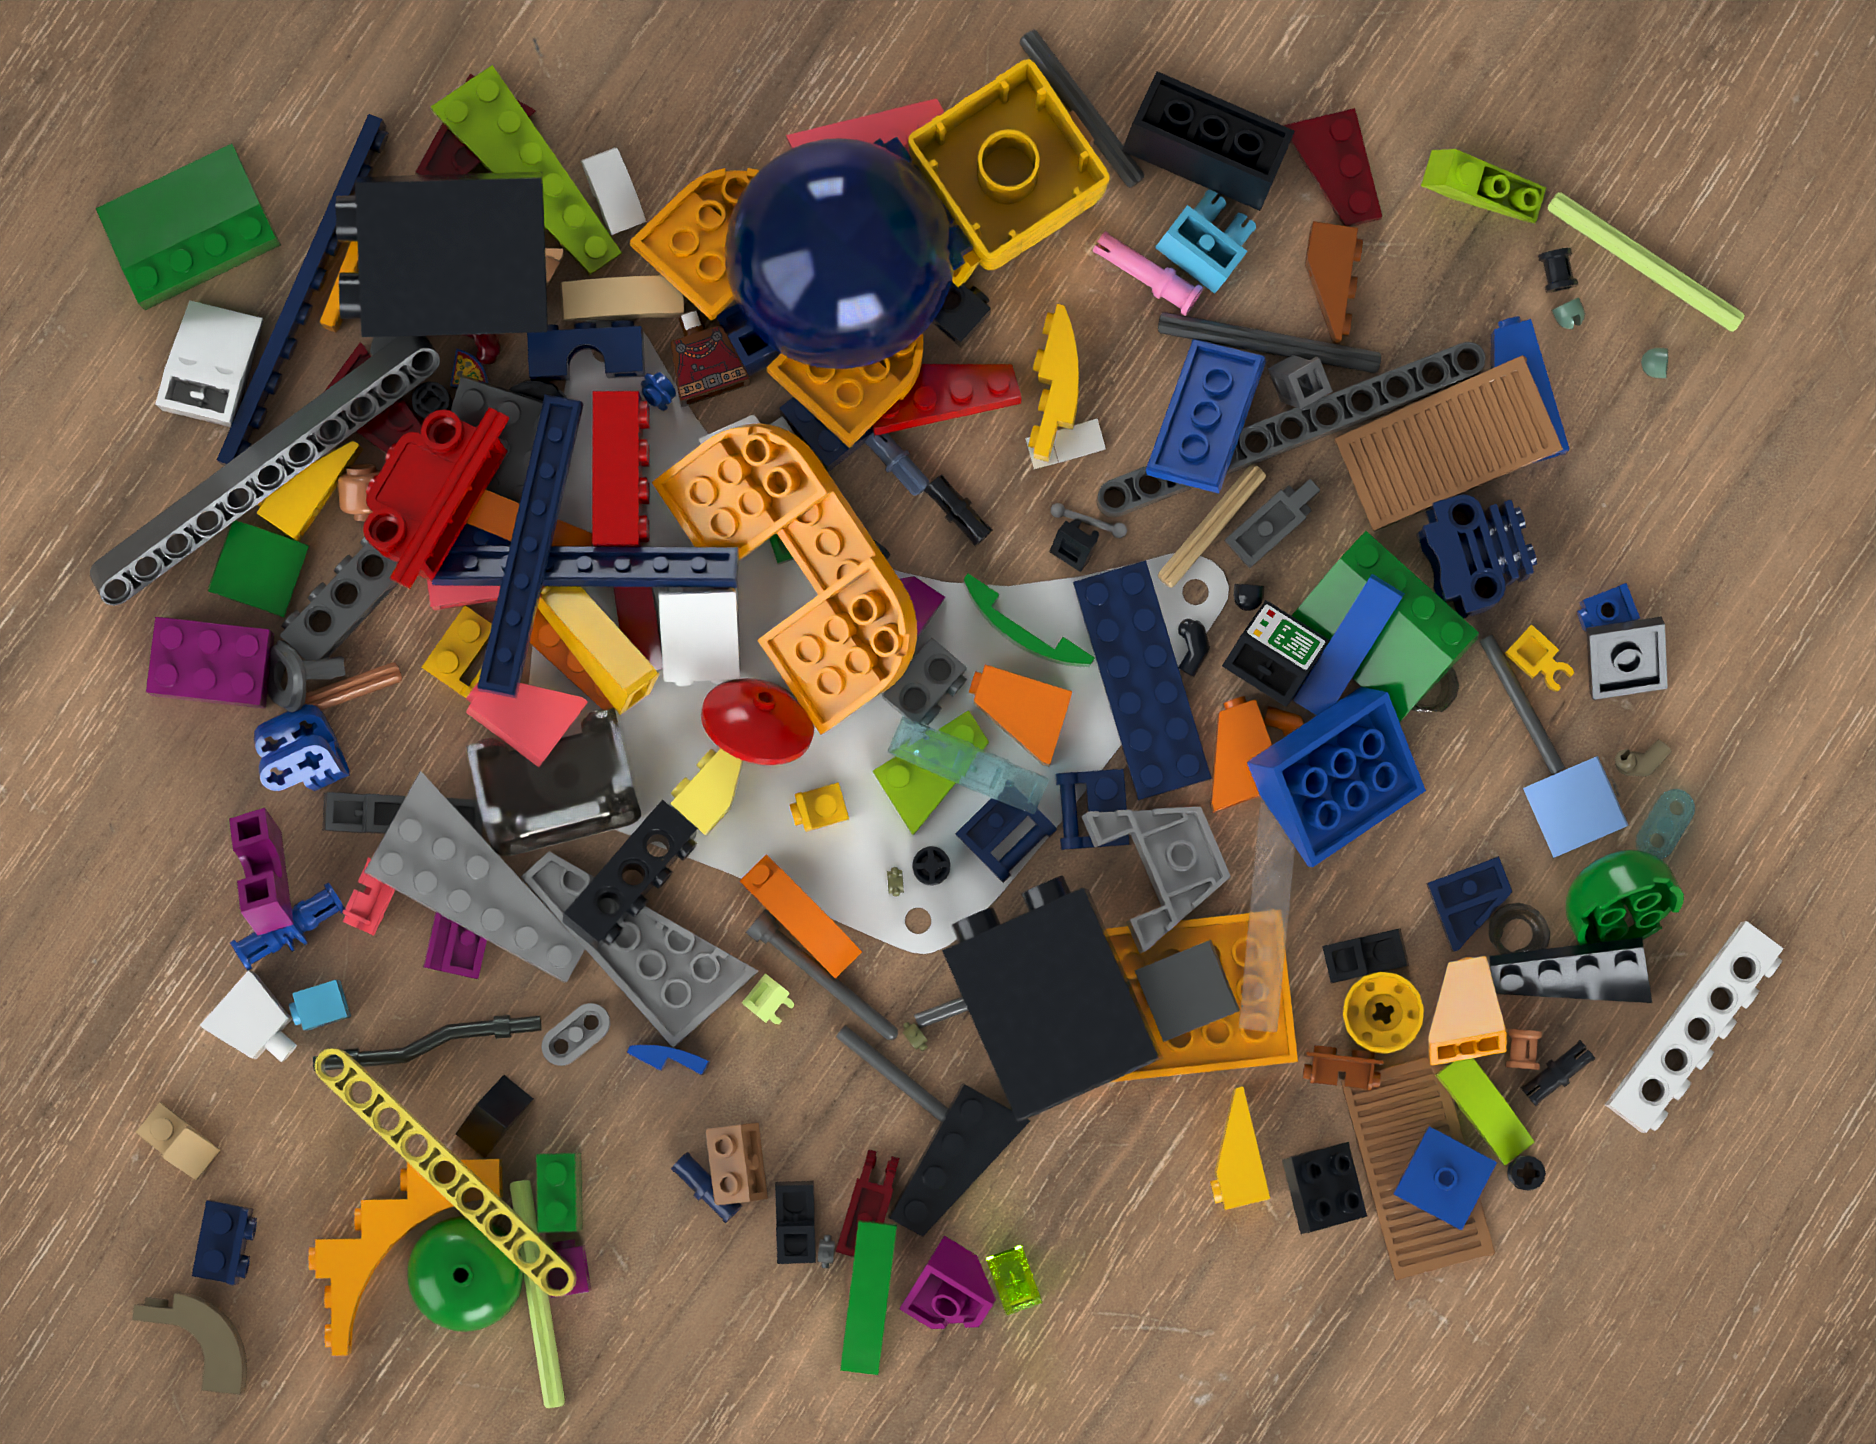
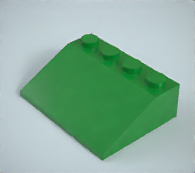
M232 143L96 208L121 269L138 304L144 310L281 246Z
M1365 531L1340 557L1291 616L1331 640L1371 574L1403 592L1404 596L1352 677L1360 687L1388 692L1398 720L1401 722L1478 640L1479 632L1372 535Z

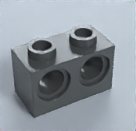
M931 638L910 662L902 677L883 693L882 698L914 726L918 727L922 721L929 725L942 710L938 703L948 692L953 697L967 681L963 676L967 667L935 639ZM935 661H944L950 666L951 673L945 680H934L928 672L930 665ZM913 689L922 691L926 697L924 706L917 710L908 708L904 703L905 694Z

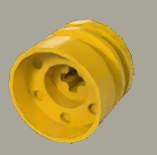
M1377 972L1364 976L1351 987L1344 1001L1343 1018L1348 1034L1357 1045L1369 1052L1389 1054L1402 1050L1414 1041L1422 1027L1424 1008L1419 992L1410 981L1395 973ZM1382 1003L1385 1008L1391 1006L1394 1009V1012L1390 1015V1023L1384 1024L1382 1020L1375 1021L1372 1015L1377 1012V1004Z

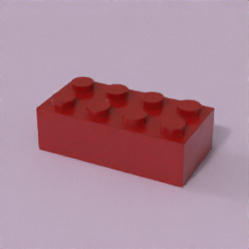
M593 391V546L643 547V542H650V520H648L647 515H643V505H650V482H648L647 477H643V467H650V444H648L647 439H643V429H650V406H648L647 401L642 400L639 391Z

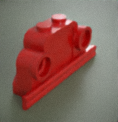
M489 407L476 428L460 420L452 411L437 410L425 418L421 427V434L417 432L406 433L397 443H394L389 448L385 458L386 463L380 473L374 476L367 486L366 504L372 513L364 523L363 532L366 540L372 547L377 549L383 556L398 563L389 577L391 580L409 589L418 575L433 581L508 452L498 439L509 420L508 416Z

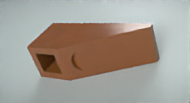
M1313 221L1310 227L1305 266L1332 343L1339 345L1342 335L1349 336L1352 314L1346 313L1348 298H1355L1358 277L1351 276L1353 261L1360 262L1363 239H1357L1358 228Z

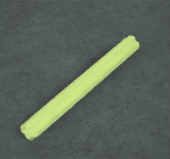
M1558 192L1548 205L1547 209L1550 213L1730 332H1734L1743 321L1745 315L1742 311L1562 192Z
M520 1180L510 1183L513 1211L539 1234L531 1182L529 1180ZM526 1241L520 1247V1256L525 1262L534 1263L540 1256V1248L535 1242ZM523 1272L544 1406L546 1408L560 1407L564 1405L565 1397L549 1296Z

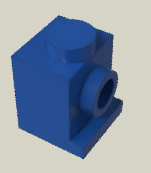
M1627 583L1579 602L1581 609L1577 611L1578 619L1585 632L1588 627L1640 619ZM1602 605H1611L1614 608V615L1610 618L1603 616L1601 613Z

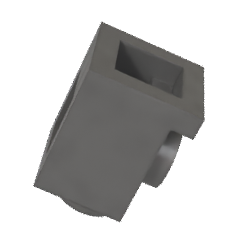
M1292 355L1268 368L1282 403L1302 409L1333 392L1318 357L1307 360Z

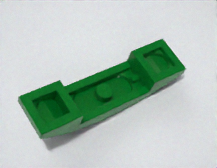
M967 573L963 579V584L969 597L981 615L1003 637L1024 651L1053 663L1074 667L1091 666L1095 657L1065 637H1062L1054 649L995 610L993 606L999 599V593Z

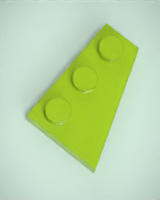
M968 710L872 771L913 836L989 744V741Z

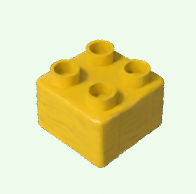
M1030 59L1022 60L1003 74L997 76L995 80L965 97L942 115L934 117L932 121L915 130L908 137L910 158L915 170L930 192L937 198L936 201L964 243L981 259L979 264L986 270H995L1095 205L1104 196L1109 184L1110 175L1106 167L1077 128L1040 69Z

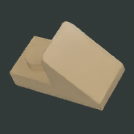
M159 1102L136 1131L139 1136L162 1153V1158L195 1180L202 1175L221 1151L162 1102Z

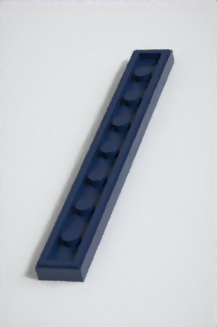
M546 394L544 396L477 687L481 692L517 698L584 406L582 401Z
M452 546L436 576L431 581L432 585L501 586L510 546ZM551 546L542 586L737 588L739 550L738 547Z

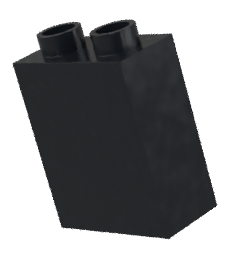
M542 172L358 177L355 182V195L336 196L337 241L357 242L359 272L339 273L341 319L361 318V338L547 332L548 311Z
M1064 876L1051 879L1022 893L1021 895L1029 912L1005 923H1000L993 907L954 923L951 927L959 943L942 950L1017 1121L1026 1120L1163 1059L1089 890L1083 887L1070 892Z

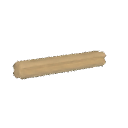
M1254 464L1249 465L1159 571L1158 578L1166 586L1172 588L1178 583L1266 478V474L1262 469Z

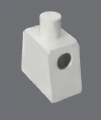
M249 970L200 1024L203 1029L252 1059H257L267 1049L278 1060L283 1062L297 1047L282 1032L291 1021V1016L259 976Z

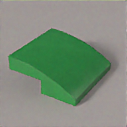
M235 520L228 529L207 591L284 617L309 545Z

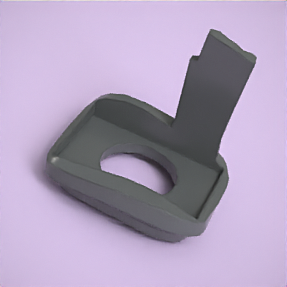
M278 640L276 645H273L270 649L268 695L274 703L289 712L299 711L304 706L306 680L333 679L334 677L345 676L344 658L342 656L301 660L298 653L283 640ZM286 667L288 683L286 689L283 690L280 684Z

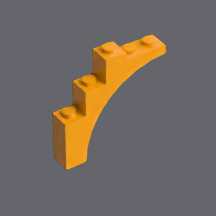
M461 1159L500 1198L503 1197L502 1159ZM443 1161L437 1166L436 1176L439 1181L450 1183L455 1178L456 1169L451 1162ZM408 1162L407 1168H401L400 1188L401 1191H407V1199L361 1200V1208H355L354 1212L355 1231H361V1238L316 1239L315 1247H309V1270H315V1278H331V1285H325L324 1289L325 1309L331 1308V1324H325V1347H331V1356L351 1354L354 1321L362 1294L376 1267L392 1247L418 1224L445 1209L455 1207ZM472 1187L468 1189L464 1194V1203L484 1200L483 1193L478 1188Z

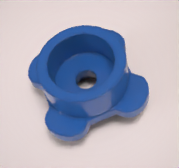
M660 372L654 375L647 373L644 376L645 380L641 382V392L651 406H657L662 411L667 410V405L676 396L672 383Z

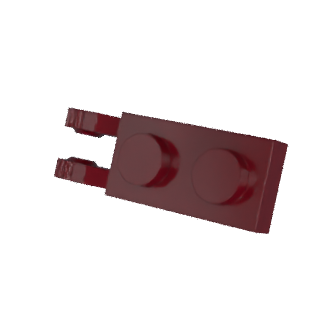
M868 1150L860 1179L857 1178L836 1248L837 1253L854 1257L859 1220L884 1223L894 1190L891 1187L900 1158L891 1156L886 1166L884 1183L880 1185L868 1181L871 1170L874 1169L877 1160V1152Z

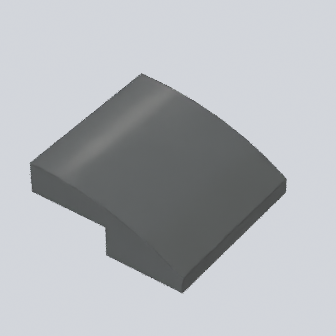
M1211 940L1135 970L1163 1042L1240 1011Z

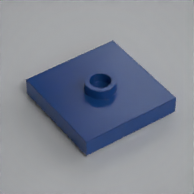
M1428 1126L1393 1195L1462 1230L1497 1162Z

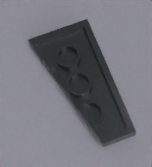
M1643 937L1489 956L1496 994L1652 1003Z
M962 1083L888 1216L889 1219L923 1237L1025 1128L1030 1120L1017 1121L1013 1110Z

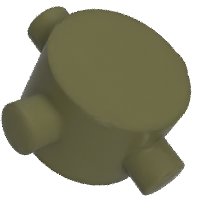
M893 867L891 871H887L888 892L898 897L900 893H904L902 870Z
M906 1022L903 1025L905 1030L902 1033L916 1050L918 1048L921 1051L926 1050L928 1047L925 1044L928 1041L915 1023L911 1025L909 1022Z

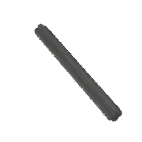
M1161 313L1158 323V332L1162 334L1197 339L1284 357L1295 355L1307 360L1318 357L1322 364L1364 372L1377 373L1381 364V353L1173 313Z

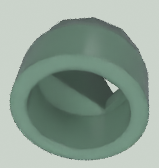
M1579 298L1551 310L1557 323L1566 329H1573L1574 324L1580 326L1585 317L1584 307Z
M1653 348L1643 355L1641 360L1642 369L1648 376L1667 378L1668 348Z

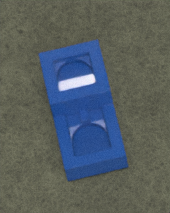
M632 1045L626 1052L660 1071L664 1069L669 1058L701 1075H704L710 1061L689 1052L658 1045Z

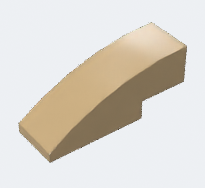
M662 275L585 279L560 283L562 321L675 318L684 313L683 294Z

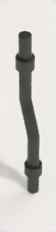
M510 1015L494 1016L493 1020L447 1024L404 1048L360 1052L359 1048L343 1051L347 1052L362 1067L407 1063L451 1039L495 1035V1038L499 1039L512 1037V1033L541 1031V1017L510 1018ZM332 1055L327 1058L324 1067L325 1070L344 1069V1063L341 1057ZM313 1056V1069H314V1072L316 1071V1070H315V1061H316V1058H317L318 1056Z

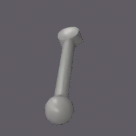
M1061 503L1053 504L1050 510L1051 514L1056 518L1064 516L1074 520L1079 519L1083 523L1112 532L1115 538H1123L1127 533V528L1122 523L1113 525L1067 510Z

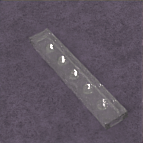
M1262 799L1260 800L1238 1029L1277 1032L1295 846Z

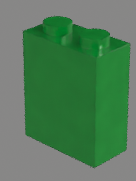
M581 1153L536 1154L538 1232H575L583 1230Z

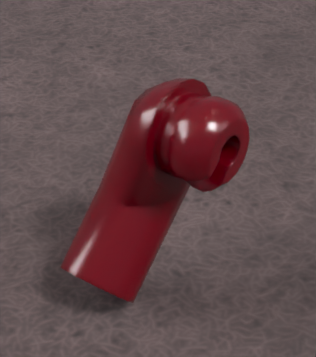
M496 334L465 335L474 339L478 349L476 358L479 362L489 365L496 361L501 349Z

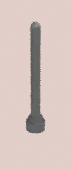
M766 909L746 931L756 942L759 940L765 944L770 942L887 1040L897 1038L898 1029L841 981L837 978L835 979L823 966L778 930L780 926L775 923L776 918Z

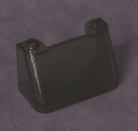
M615 708L608 710L599 709L590 712L581 722L582 733L561 738L540 767H537L518 751H508L506 744L495 738H485L475 744L466 746L482 823L492 849L498 855L512 856L626 827L640 819V804Z

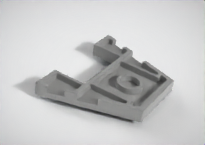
M1201 806L1156 808L1140 811H1090L1082 815L1095 848L1128 834L1132 836L1161 904L1160 908L1126 922L1139 953H1143L1151 948L1162 936L1169 932L1179 921L1231 877Z

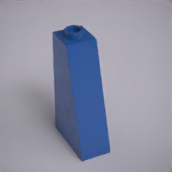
M1520 316L1498 322L1499 328L1494 329L1491 333V369L1522 355L1527 358L1529 370L1563 447V450L1534 463L1565 455L1570 449L1532 320L1529 319L1521 322Z

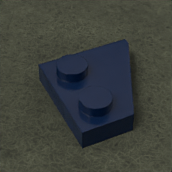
M1499 856L1426 883L1452 952L1459 950L1512 893Z

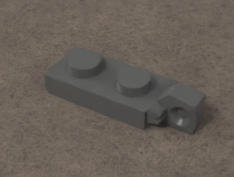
M1311 479L1296 492L1290 485L1284 490L1281 489L1224 541L1250 569L1307 518L1306 516L1312 511L1307 503L1320 492V489Z

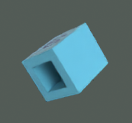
M333 980L292 993L294 1002L289 1003L290 1012L295 1025L301 1024L303 1030H312L351 1017L340 980Z

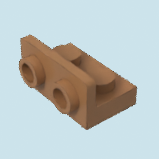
M759 1122L707 1129L706 1137L715 1204L725 1205L768 1199Z

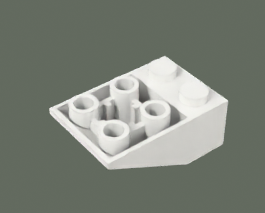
M189 300L164 369L156 405L162 411L231 427L244 397L263 318Z

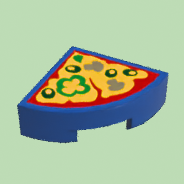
M456 349L450 383L451 388H458L460 378L463 375L489 383L481 363L470 353Z

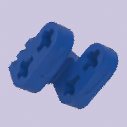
M305 704L299 711H287L260 724L254 731L255 748L262 757L259 762L260 779L267 789L280 791L303 781L307 788L317 791L350 776L349 767L332 727L323 712L314 705ZM306 720L308 724H312V727L306 729L305 726L300 725V722ZM271 736L274 740H278V743L272 745L271 742L265 741V738ZM277 767V769L279 771H283V773L281 775H276V773L271 772L270 769Z

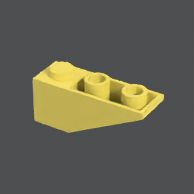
M721 748L717 753L710 749L697 763L696 766L701 769L691 781L685 777L671 792L675 799L670 804L706 836L732 808L744 760L728 754Z

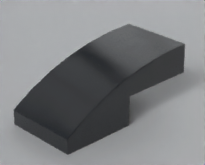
M1401 928L1322 946L1331 983L1409 966Z
M814 1181L775 1182L777 1264L816 1263Z

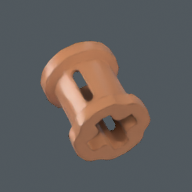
M1508 1029V1035L1511 1037L1510 1060L1506 1061L1505 1067L1540 1070V1064L1536 1060L1538 1039L1542 1038V1032Z

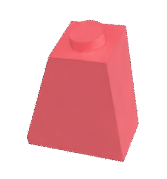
M477 683L466 697V700L471 703L466 713L537 767H540L585 708L588 701L583 697L523 683L519 685L517 698L481 692L477 689Z

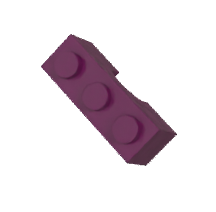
M266 808L229 818L232 847L245 873V878L237 881L242 915L257 936L293 925L281 830Z

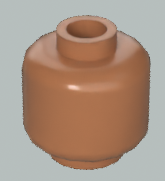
M375 464L349 465L346 467V472L337 479L340 509L345 513L353 514L355 521H366L367 517L372 513L366 504V490L371 479L380 473V470L376 469Z

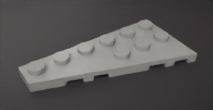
M420 771L364 873L558 980L567 983L585 948Z
M549 851L521 876L673 1048L759 972L646 906L634 918L629 914L620 924L624 929L619 937L610 946L604 943L597 951L562 922L563 913L594 879L592 875ZM610 898L602 899L597 904L598 908L606 914H612L619 909L618 904Z

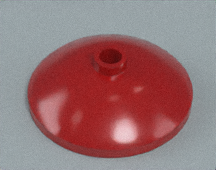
M741 678L721 683L707 694L701 709L702 725L711 740L728 754L754 764L780 765L792 762L808 750L814 735V724L795 696L787 689L761 679Z

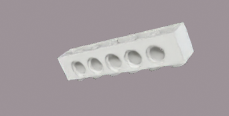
M1741 922L1608 1099L1605 1106L1641 1133H1647L1650 1128L1656 1131L1668 1115V1112L1664 1109L1671 1099L1675 1098L1678 1101L1689 1088L1691 1082L1687 1078L1694 1068L1697 1067L1701 1070L1712 1057L1714 1051L1710 1047L1719 1036L1724 1039L1733 1029L1737 1021L1732 1017L1741 1006L1746 1009L1754 1001L1759 993L1755 986L1764 975L1770 978L1780 966L1782 959L1778 956L1783 948L1749 922ZM1740 957L1747 959L1751 964V973L1746 979L1737 977L1733 970L1735 961ZM1716 988L1725 990L1729 997L1728 1005L1722 1010L1715 1008L1711 1003V994ZM1694 1018L1702 1020L1706 1026L1705 1036L1700 1040L1691 1038L1688 1033V1025ZM1671 1049L1680 1051L1683 1056V1065L1677 1071L1670 1070L1665 1063V1056ZM1649 1079L1655 1080L1661 1089L1660 1096L1653 1102L1645 1099L1642 1094L1643 1084Z

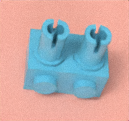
M1207 190L1194 209L1188 205L1185 207L1155 248L1215 294L1248 252L1242 245L1251 233L1256 230V224L1250 219L1243 228L1241 225L1248 216L1237 213L1223 233L1212 222L1221 210L1226 207L1227 203L1220 196L1216 203L1212 204V200L1218 193L1213 190Z

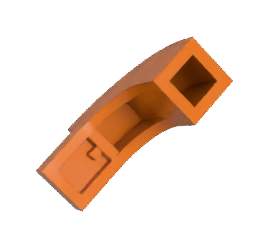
M767 854L740 880V883L835 979L862 953L856 944Z

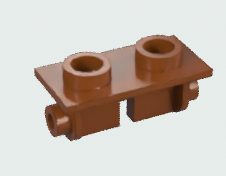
M1314 1045L1313 1052H1304V1056L1312 1057L1311 1064L1304 1063L1303 1079H1309L1310 1084L1318 1083L1337 1086L1338 1072H1346L1344 1087L1371 1091L1372 1087L1379 1088L1381 1072H1374V1066L1383 1065V1061L1374 1060L1375 1052L1352 1050V1056L1348 1057L1336 1055L1337 1048L1317 1045Z

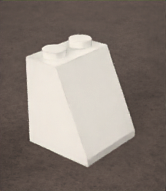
M738 582L737 588L659 587L664 682H672L677 686H688L694 684L695 681L710 680L713 684H721L733 679H740Z

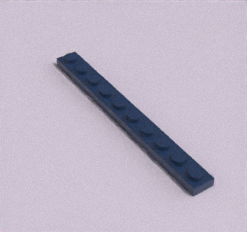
M368 113L216 459L223 466L252 446V443L248 442L254 428L259 430L265 420L267 408L263 406L269 393L274 395L279 388L283 374L279 373L284 359H291L298 339H295L294 336L299 324L305 326L312 312L313 305L309 304L313 292L314 290L320 291L327 278L328 270L324 269L329 256L335 257L342 242L337 241L336 196L355 195V182L357 178L370 177L372 175L373 167L370 166L374 153L382 152L388 138V132L385 131L386 125L381 118Z

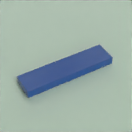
M1371 574L1293 701L1315 715H1319L1337 703L1401 601L1404 593Z

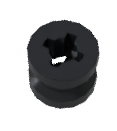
M929 846L917 852L913 859L912 868L918 881L925 885L934 886L946 880L950 873L951 864L948 855L942 849Z

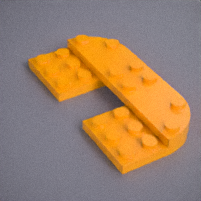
M723 168L706 173L683 188L630 240V246L711 321L762 272L805 310L814 321L767 366V373L849 448L899 398L901 400L904 399L919 375L923 359V328L912 301L875 264L869 265L818 218V212L792 188L771 174L747 168V171H726Z
M762 423L741 425L712 436L651 482L694 547H738L740 561L777 533L813 586L818 596L757 641L820 735L826 733L880 693L892 687L902 677L912 660L917 642V620L911 598L903 583L819 458L803 440L793 433L774 425Z

